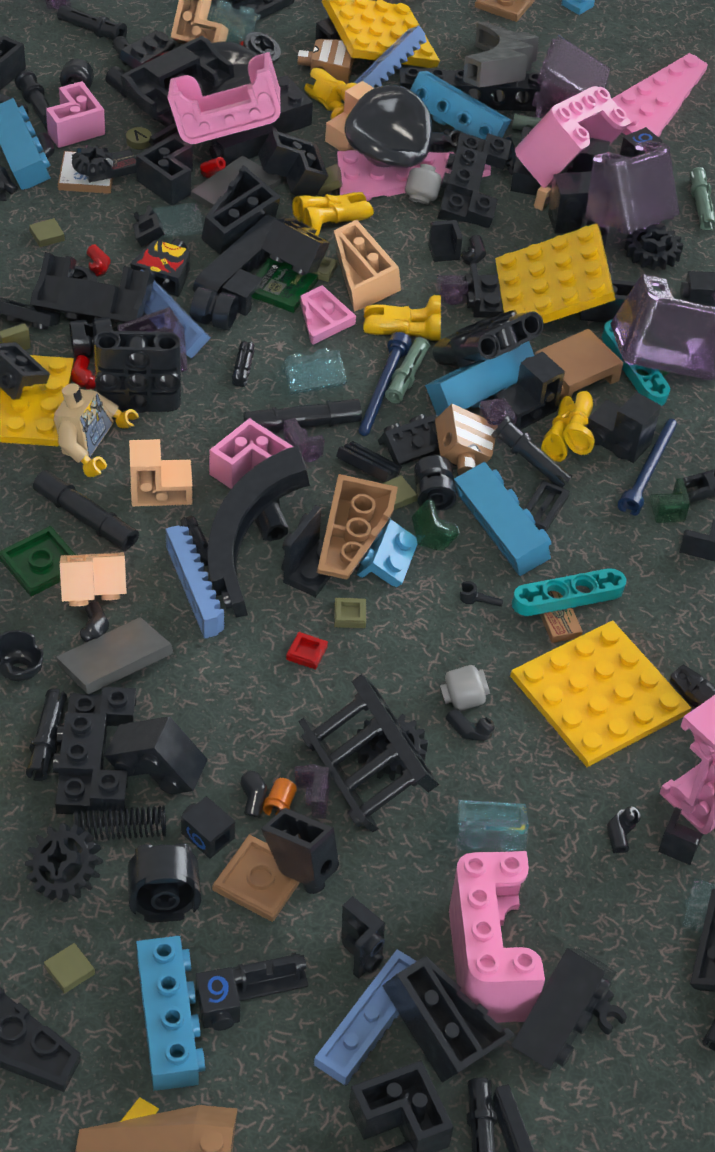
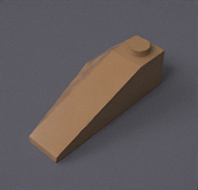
M338 474L317 573L348 580L393 514L398 487Z
M196 1105L122 1122L118 1121L79 1129L75 1152H232L237 1108Z

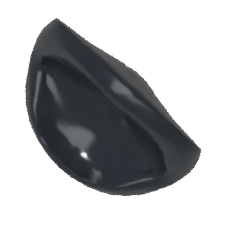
M220 41L211 43L220 55L233 63L235 77L216 87L204 79L197 81L202 96L251 84L248 64L257 54L241 44Z
M388 85L371 89L359 99L346 119L344 131L349 144L375 166L409 168L423 162L429 153L432 120L427 106L414 92L402 86Z

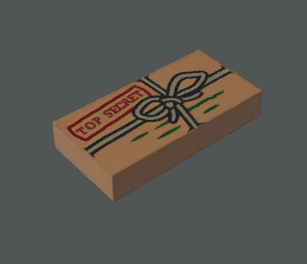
M556 591L547 592L552 598L558 599L563 597ZM573 608L540 614L551 643L576 639L582 636L583 631Z

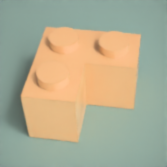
M179 0L170 38L178 43L185 44L202 35L210 40L211 43L226 42L229 29L221 23L207 20L212 0Z
M361 81L345 91L344 112L326 122L325 142L339 151H355L345 136V122L359 99L365 93L374 89L372 86Z
M160 439L129 440L132 506L192 505L191 460H161Z
M124 552L61 556L62 602L69 601V606L88 605V600H95V595H101V600L120 599V594H127Z

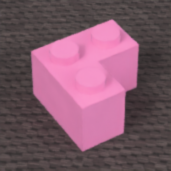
M83 81L60 87V105L46 108L48 135L56 146L61 148L105 135L104 109Z
M249 418L210 449L209 475L232 489L256 465L270 456L294 446Z

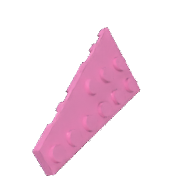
M689 53L613 97L612 100L615 104L625 111L627 118L632 122L622 133L628 135L647 127L659 137L664 127L668 125L682 105L684 99L688 97L694 85L703 76L708 64Z
M337 151V164L341 169L342 187L339 188V195L363 192L366 201H369L373 197L383 195L388 197L406 193L405 186L411 169L420 168L421 164H428L435 167V172L443 178L445 172L449 173V169L445 168L450 153L454 154V152H429L420 164L409 168L377 167L358 151ZM485 164L482 177L491 175L490 165Z

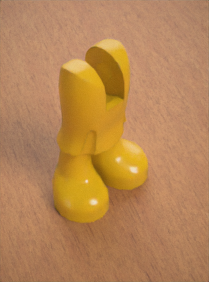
M313 68L310 76L316 79L314 85L306 83L304 90L308 96L323 104L328 111H332L330 118L333 119L344 112V103L341 100L344 101L345 91L357 83L345 84L344 81L335 79L325 70Z
M352 192L337 196L326 194L325 197L302 195L296 196L292 202V211L295 218L316 229L315 235L317 236L323 223L360 221L368 219L374 214L373 207L366 201L363 192Z
M441 295L431 296L426 307L422 309H410L409 306H366L364 308V332L373 335H391L395 332H403L408 336L439 341L441 337Z
M582 391L577 393L575 403L570 396H565L562 399L558 415L553 419L552 427L544 436L541 450L554 461L561 462L565 460L568 446L574 453L579 455H587L592 451L595 439L592 432L585 427L588 424V418L593 408V399L589 392Z

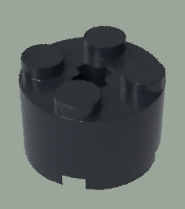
M185 843L156 846L144 844L135 849V855L131 858L127 867L129 907L135 915L136 911L144 915V920L150 923L181 921L185 919L184 913L192 908L194 913L201 904L199 864L196 856L192 853L191 847Z

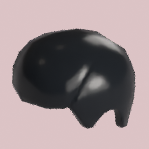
M12 630L0 635V673L5 678L19 682L29 680L41 671L44 650L38 648L33 634L21 630ZM21 663L26 665L27 669L25 670L13 665Z

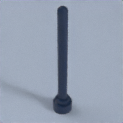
M403 332L393 333L388 342L389 357L359 427V434L362 436L369 435L399 359L407 355L412 345L411 338Z
M668 419L632 489L625 491L619 499L618 508L620 511L626 512L628 508L632 510L631 515L636 516L640 513L644 505L642 494L677 427L675 419Z

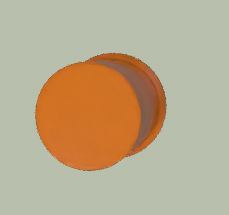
M286 778L275 780L268 797L264 800L263 811L266 815L270 816L273 806L278 807L275 815L284 808L290 809L291 802L297 791V786L291 780Z

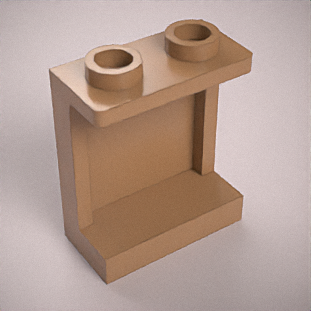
M586 329L535 352L536 355L543 351L565 371L560 396L561 400L565 396L572 398L574 391L603 378L610 384L620 379L623 361L590 329Z

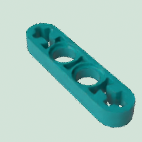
M620 320L606 322L601 338L604 344L623 361L622 370L639 394L661 406L664 405L670 393V386L624 322ZM622 350H631L635 355H625ZM643 369L647 371L649 375H640L636 372V370Z
M603 569L524 584L515 589L511 605L518 614L532 616L620 598L623 594L627 580L625 575L619 570ZM576 586H586L591 592L582 593L576 589ZM556 591L563 597L558 599L552 598L547 592Z

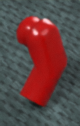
M217 157L201 163L200 171L202 176L210 178L218 171L225 169V160L222 157Z
M96 244L88 247L87 255L94 262L93 264L89 262L88 266L96 276H102L107 272L111 259Z
M79 355L76 357L71 371V380L81 388L85 387L86 389L93 390L96 385L95 376L88 370L90 360L86 356Z

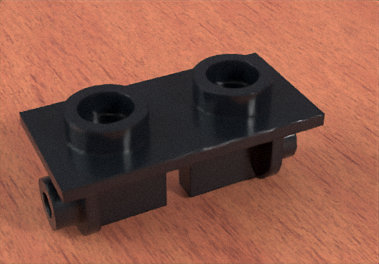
M295 952L289 956L247 965L238 964L237 967L232 968L239 1001L308 987L304 971L306 969V961L304 955H300V953L296 954Z

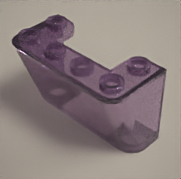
M560 35L557 36V39L552 38L537 83L542 84L540 92L536 91L532 106L537 107L535 117L543 118L554 105L591 87L596 86L606 89L611 68Z
M647 140L636 144L635 149L645 151V154L629 158L611 152L594 156L585 219L595 221V224L597 223L600 227L612 226L618 228L620 233L631 234L634 230L646 229L649 225L660 224L663 220L674 219V216L679 215L680 211L669 146L664 143Z
M642 274L610 323L623 360L630 365H639L679 375L693 376L703 380L715 379V308L674 299L667 279ZM651 285L659 287L662 292L656 291ZM714 291L713 294H712V296H713V299H714V301H715V291Z

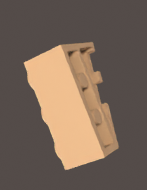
M354 220L334 230L336 252L354 312L401 291L399 267L358 220Z

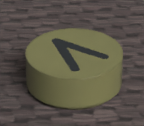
M132 128L126 133V143L133 149H145L151 145L149 139L152 134L146 128Z

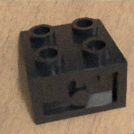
M317 505L313 507L309 514L305 513L301 517L293 534L289 533L286 536L282 546L285 556L281 566V570L284 571L283 583L315 598L331 578V576L317 573L324 542L320 539L322 507Z

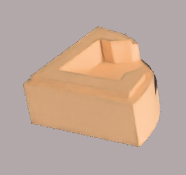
M541 186L538 189L534 208L541 211L544 210L550 202L552 188H543Z

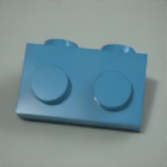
M390 519L359 562L361 565L357 575L363 578L368 573L373 572L391 586H400L404 581L419 539Z

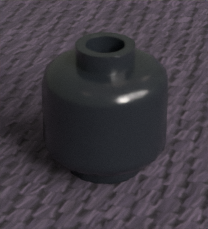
M71 59L62 68L59 78L60 84L63 87L83 81L86 87L90 89L94 73L90 64L85 60Z

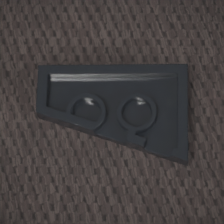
M0 987V1068L65 1092L81 1060L80 1052L51 1028L43 1026L30 1015L27 1008L21 1003L17 1004L5 994V990Z

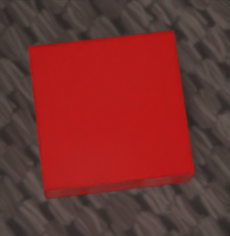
M298 632L286 655V660L316 670L328 647V641Z

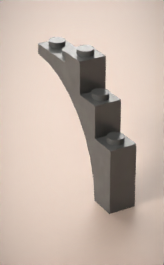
M477 22L475 47L485 52L465 56L463 81L480 88L525 80L526 71H531L532 62L537 61L539 37L523 31L513 32L487 22Z

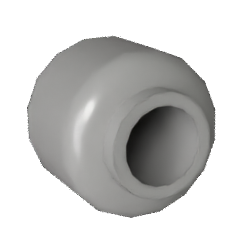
M421 164L420 168H413L409 171L405 186V192L409 195V200L428 205L430 201L437 199L442 178L435 172V167Z
M474 665L464 666L447 672L445 675L446 684L440 685L445 703L452 702L454 708H458L460 711L484 704L486 695L490 694L483 669L478 671Z

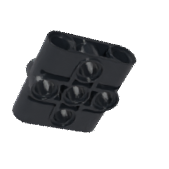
M516 310L505 312L494 318L482 319L457 330L456 333L435 343L433 357L437 363L442 365L458 363L459 368L469 366L481 360L496 358L539 336L544 326L543 319L537 312L517 314Z
M103 331L94 337L96 392L118 405V410L126 411L133 409L137 413L171 412L180 407L181 343L178 335L172 332Z

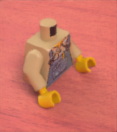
M68 384L62 389L64 400L54 413L58 443L62 454L72 457L77 463L82 462L84 464L83 472L87 477H95L101 474L100 470L105 469L107 464L100 456L90 459V457L114 423L112 417L116 418L118 427L131 428L134 424L130 423L128 419L135 420L139 416L133 409L124 412L118 410V405L92 389L83 390L77 384Z

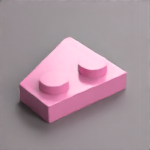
M323 285L301 295L300 305L310 342L313 345L356 324V315Z

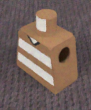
M318 39L315 41L313 52L299 50L297 64L311 66L310 72L313 68L323 69L335 79L344 81L347 84L349 83L354 58L350 56L342 40Z
M451 404L435 419L440 456L447 458L451 463L457 465L458 475L491 459L495 444V438L491 434L498 427V424L455 404Z

